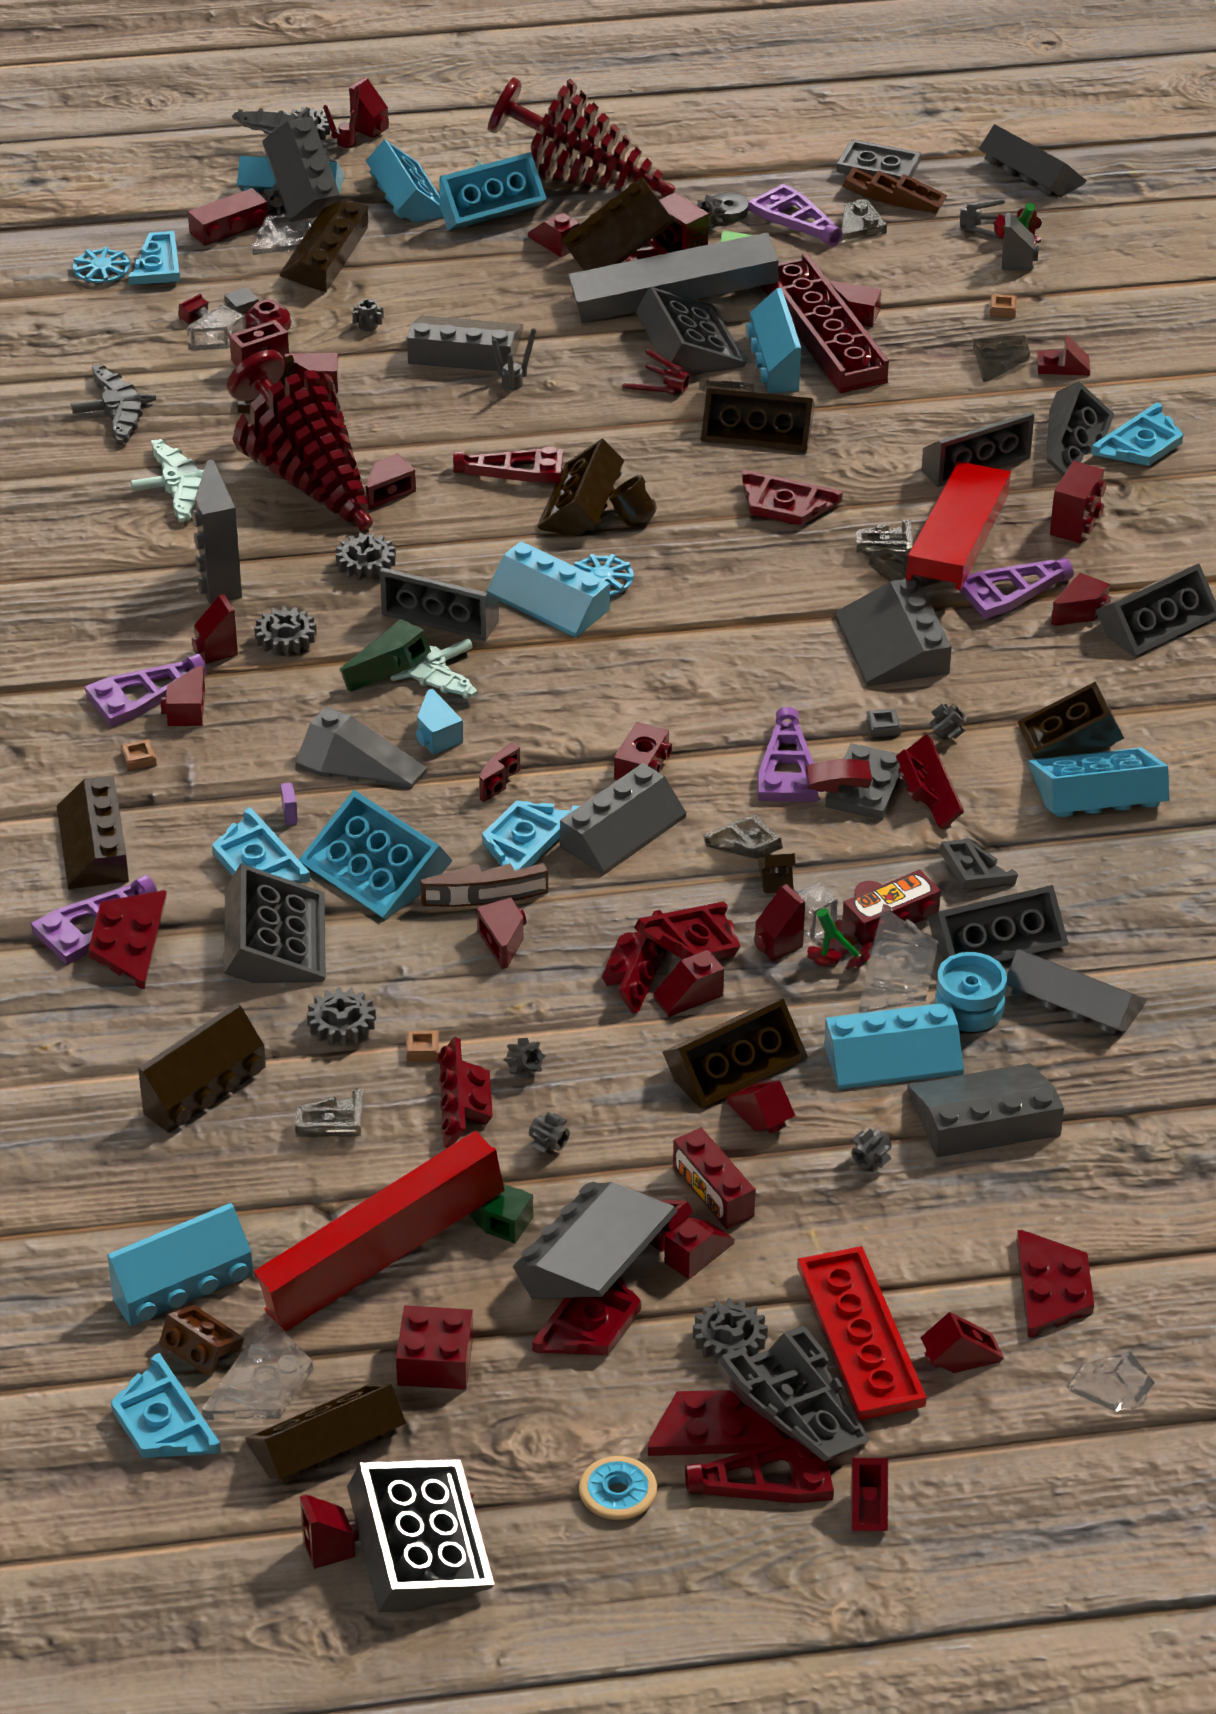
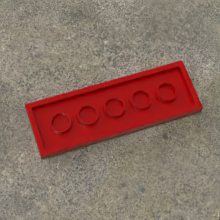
M863 1246L798 1258L797 1269L859 1421L926 1407L927 1397Z

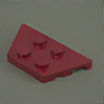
M745 469L742 471V484L749 513L761 516L762 518L804 525L843 500V491Z
M161 890L100 902L89 945L88 957L99 964L108 966L112 972L119 976L122 973L126 974L136 981L135 986L145 989L167 899V891Z
M724 901L639 918L634 926L636 931L681 959L691 957L706 950H709L716 959L735 956L740 948L738 937L734 933L733 922L726 918L725 913L728 906Z
M1017 1230L1016 1240L1028 1337L1038 1336L1039 1329L1054 1324L1057 1328L1067 1324L1072 1319H1080L1092 1314L1094 1298L1088 1253L1024 1230Z
M620 1277L602 1297L564 1298L532 1341V1351L536 1353L609 1355L641 1311V1300L632 1290L626 1288L624 1281Z
M731 1390L677 1391L648 1441L647 1452L648 1456L734 1454L784 1439L771 1422L744 1404Z

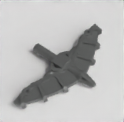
M259 108L258 111L246 112L238 109V112L232 115V119L238 121L244 127L263 131L265 134L270 135L288 120L306 118L310 108H304L295 116L284 114L283 110H279L277 113L264 112L263 108ZM321 142L327 160L330 162H336L334 158H330L326 150L328 147L327 143Z
M102 364L92 365L94 381L102 389V399L71 403L72 414L104 410L105 415L111 416L113 420L112 431L117 444L127 443L130 440L129 434L138 428V418L143 415L141 405L155 401L156 395L137 393L135 386L123 381L120 374H113L106 370V366Z

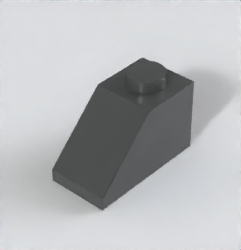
M1006 213L1002 269L1032 271L1033 261H1038L1039 246H1034V235L1011 213Z

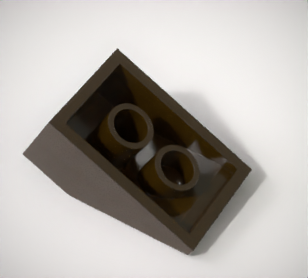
M1096 681L1017 721L1034 759L1099 752L1124 739Z

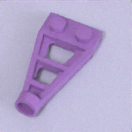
M782 184L748 201V210L759 217L818 237L831 247L836 246L842 239L843 231L841 228L835 226V223L802 193L786 184ZM793 205L800 209L791 215L781 213V211ZM813 217L816 221L809 223L803 220Z
M1067 558L983 570L968 575L962 589L959 591L982 617L987 619L1014 609L1058 582L1072 579L1074 571L1071 562ZM1037 574L1040 578L1039 581L1029 585L1023 579V576ZM1011 581L1018 590L1009 595H1003L993 583Z
M195 654L182 662L110 676L85 686V692L88 699L110 727L142 715L161 703V697H166L167 685L158 689L152 680L170 677L175 681L197 666H204L205 676L207 669L202 657L199 654ZM143 685L148 693L136 701H130L122 691L126 687Z
M782 707L776 712V725L758 772V801L818 802V791L808 789L805 769L807 765L814 762L799 726V713L792 707ZM784 719H790V720H792V721H790V722H784L783 720H784ZM779 743L796 744L797 751L778 750ZM777 763H798L801 773L774 771Z
M143 875L134 880L130 885L52 911L31 923L32 933L68 965L88 954L93 933L92 930L88 934H82L71 923L72 920L86 915H92L96 919L100 902L157 891L156 885L148 875Z

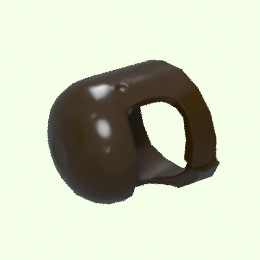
M636 475L619 485L608 498L621 521L627 526L642 525L649 521L656 513L657 505L655 499H651L645 488L646 481L642 475Z

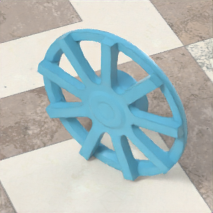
M108 247L92 251L87 249L84 254L78 258L75 257L73 263L75 275L81 280L90 283L116 281L125 276L130 268V260L122 250L118 252L110 250ZM79 263L88 264L78 267ZM123 265L125 266V270L119 269L115 266ZM92 269L86 276L80 274L82 271ZM112 271L118 274L117 276H114L112 278H108L107 276ZM93 275L103 276V279H92Z
M590 554L588 558L574 563L575 567L588 571V573L609 582L610 586L613 585L617 590L610 591V596L622 593L633 582L634 574L630 563L616 558L615 554H610V556ZM598 561H606V563L601 566ZM593 563L595 567H591L586 564ZM612 563L618 564L617 566L609 568ZM625 569L628 574L617 573V571ZM614 578L625 579L627 583L623 586Z

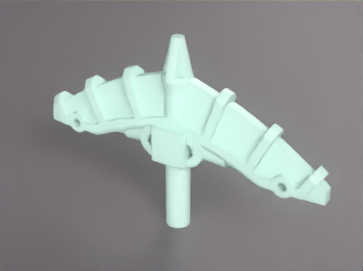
M162 439L151 440L154 457L162 465V476L131 480L132 491L164 487L165 491L171 493L172 497H174L173 508L179 523L188 522L192 518V510L196 508L195 496L204 470L198 469L195 466L196 462L191 458L187 459L184 457L182 451L178 448L173 449L166 445V441Z
M468 638L443 650H439L436 646H429L431 652L412 668L390 676L392 681L412 677L418 680L422 686L426 687L429 685L438 688L444 694L448 692L460 694L465 699L478 695V691L472 686L470 680L463 675L452 672L445 662L473 648L472 642Z

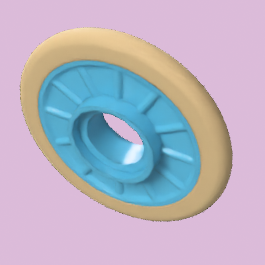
M610 1456L594 1462L583 1472L579 1482V1494L584 1505L594 1514L611 1520H626L642 1514L652 1505L657 1494V1482L652 1471L642 1462L625 1456ZM614 1483H622L627 1486V1490L615 1493L608 1487Z

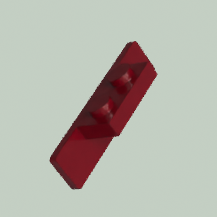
M924 735L907 750L903 749L896 755L900 765L898 772L909 786L906 788L908 794L914 801H921L930 808L938 827L944 829L964 813L960 800L929 735Z
M660 909L655 910L652 916L663 913ZM627 932L619 936L601 976L607 986L621 983L618 990L619 995L632 1013L640 1011L666 951L665 948L639 932Z
M455 1036L447 1046L441 1048L437 1058V1062L440 1064L438 1084L441 1087V1133L443 1134L445 1148L455 1144L465 1132V1117L485 1125L493 1117L490 1070L463 1061L461 1039Z

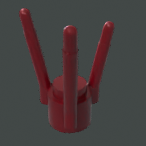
M359 85L355 87L350 122L340 123L339 127L336 128L328 106H323L331 129V138L337 139L338 146L343 148H350L356 144V121L360 95Z
M647 349V355L670 368L664 370L651 364H646L647 369L665 376L664 384L667 386L629 383L622 385L626 389L666 392L674 395L676 391L681 393L686 391L691 376L690 373L682 370L683 367L675 365Z

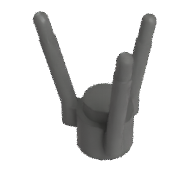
M1000 199L978 204H967V207H961L960 227H966V232H976L1000 239L995 232L976 227V225H981V220H996L997 214H982V211L977 209L1001 205L1005 203V200Z
M535 328L531 329L521 367L513 362L512 353L508 354V363L503 366L497 340L492 339L498 375L502 377V386L505 389L517 390L523 385V377L527 376V366L535 339Z

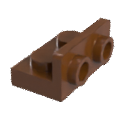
M191 1305L167 1314L159 1343L203 1374L209 1376L214 1374L219 1357L241 1350L244 1337L197 1306Z

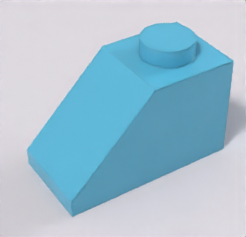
M434 689L428 690L417 716L418 729L416 730V737L420 745L425 746L434 755L463 743V720Z

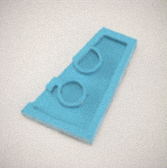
M174 231L149 233L141 249L142 254L139 259H136L134 264L135 269L128 276L129 285L169 284L180 281Z

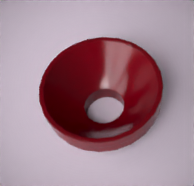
M265 299L262 302L255 303L246 312L244 325L245 329L277 320L288 331L291 327V317L285 307L274 300Z

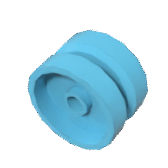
M961 952L949 956L941 963L937 972L935 1004L951 1003L958 1028L961 1031L978 1032L992 1028L997 1024L1004 1013V995L1007 987L1006 970L1000 962L989 955L977 952Z

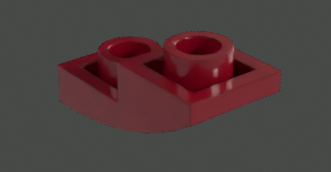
M513 742L496 753L483 768L479 776L481 801L485 802L506 789V778L520 771V747Z
M828 760L807 765L805 769L808 789L819 792L837 793L840 784L869 789L872 782L870 765L867 760Z

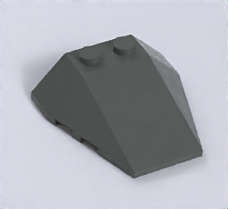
M804 1325L784 1332L767 1351L749 1357L741 1348L721 1355L717 1360L720 1375L726 1381L730 1390L744 1404L823 1461L833 1459L869 1442L852 1405L848 1404L846 1406L839 1393L842 1388L839 1379H832L826 1367L829 1359L825 1351Z

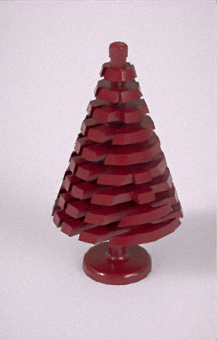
M513 77L500 95L491 114L487 130L492 133L499 132L508 118L511 117L538 131L531 143V154L540 179L546 180L547 176H551L557 163V169L552 176V181H563L569 173V168H571L567 181L569 184L576 185L582 179V173H586L583 185L592 187L595 184V179H598L604 170L605 165V173L601 176L598 186L601 189H608L609 184L613 182L618 171L620 174L614 186V191L622 192L630 178L635 182L640 177H643L654 192L660 193L661 196L666 197L675 193L676 188L674 185L662 181L663 173L659 169L655 171L653 177L648 175L653 164L648 158L644 160L640 169L637 168L642 151L637 146L631 151L627 162L624 161L625 154L631 144V140L626 135L623 136L622 142L619 141L614 150V155L612 154V148L617 143L620 129L613 124L610 127V133H606L610 119L605 113H602L597 118V124L594 125L599 107L594 102L592 105L589 103L586 107L587 95L582 90H580L579 95L576 94L577 85L571 78L567 80V85H563L559 90L557 100L554 99L548 108V114L546 113L544 118L516 103L522 87L520 80Z
M263 350L243 360L232 371L226 386L231 397L239 401L254 399L250 403L251 425L248 426V420L244 413H242L236 423L233 435L236 449L256 463H258L257 459H259L260 463L264 466H269V470L272 473L277 474L281 479L287 480L290 485L300 489L307 496L310 497L312 493L315 501L320 504L323 503L333 513H339V516L345 521H355L359 530L366 531L371 528L373 520L366 513L369 505L366 496H364L365 491L362 482H360L361 477L358 467L356 468L357 463L352 451L347 427L344 425V416L342 411H340V404L331 376L323 372V386H320V377L316 370L304 371V389L301 390V380L297 373L285 378L284 387L279 380L284 374L285 362L279 352ZM266 403H267V405L269 406V410H268L267 412H266Z

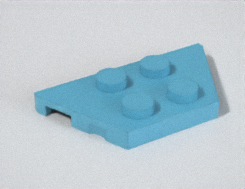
M1157 402L1094 443L1091 454L1149 466L1183 443V433L1174 425V421L1170 416H1164L1162 405Z
M515 801L482 833V843L501 866L511 863L515 871L530 867L560 838V820L579 806L572 805L571 811L555 810L554 804L551 803L534 804L528 801Z
M251 807L243 812L244 818L238 824L232 823L226 833L212 844L213 855L232 876L239 865L244 864L296 883H307L310 881V872Z
M160 1353L155 1354L151 1358V1366L142 1375L137 1373L130 1380L128 1387L120 1391L111 1401L113 1414L142 1458L206 1455L221 1452L219 1440Z

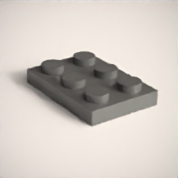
M851 139L837 163V172L848 176L852 168L855 167L873 177L879 170L897 180H900L903 174L912 178L921 162V152Z
M851 743L844 759L869 761L872 782L869 789L840 784L837 793H828L826 807L883 820L901 780V775L898 772L900 765L896 758L898 753Z

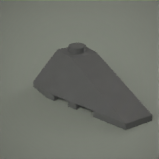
M1079 381L1057 391L1049 410L1046 461L1062 476L1065 475L1073 461L1081 462L1086 453L1092 450V445L1108 433L1114 417V413Z
M325 707L310 723L295 762L296 767L323 777H331L332 773L347 775L348 780L358 781L359 777L375 779L377 784L411 789L427 772L426 766L352 716L329 707Z

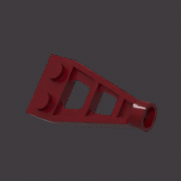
M544 447L542 449L468 455L461 451H454L453 453L454 473L526 482L561 483L563 449ZM534 462V468L530 470L513 468L511 465L513 463Z
M793 1438L777 1441L706 1464L685 1465V1483L688 1493L702 1492L705 1495L788 1503L833 1500L834 1488L827 1461L820 1459ZM778 1460L787 1461L792 1481L787 1484L768 1482L763 1479L761 1468L765 1464ZM743 1467L751 1468L753 1483L743 1484L727 1481L726 1472Z

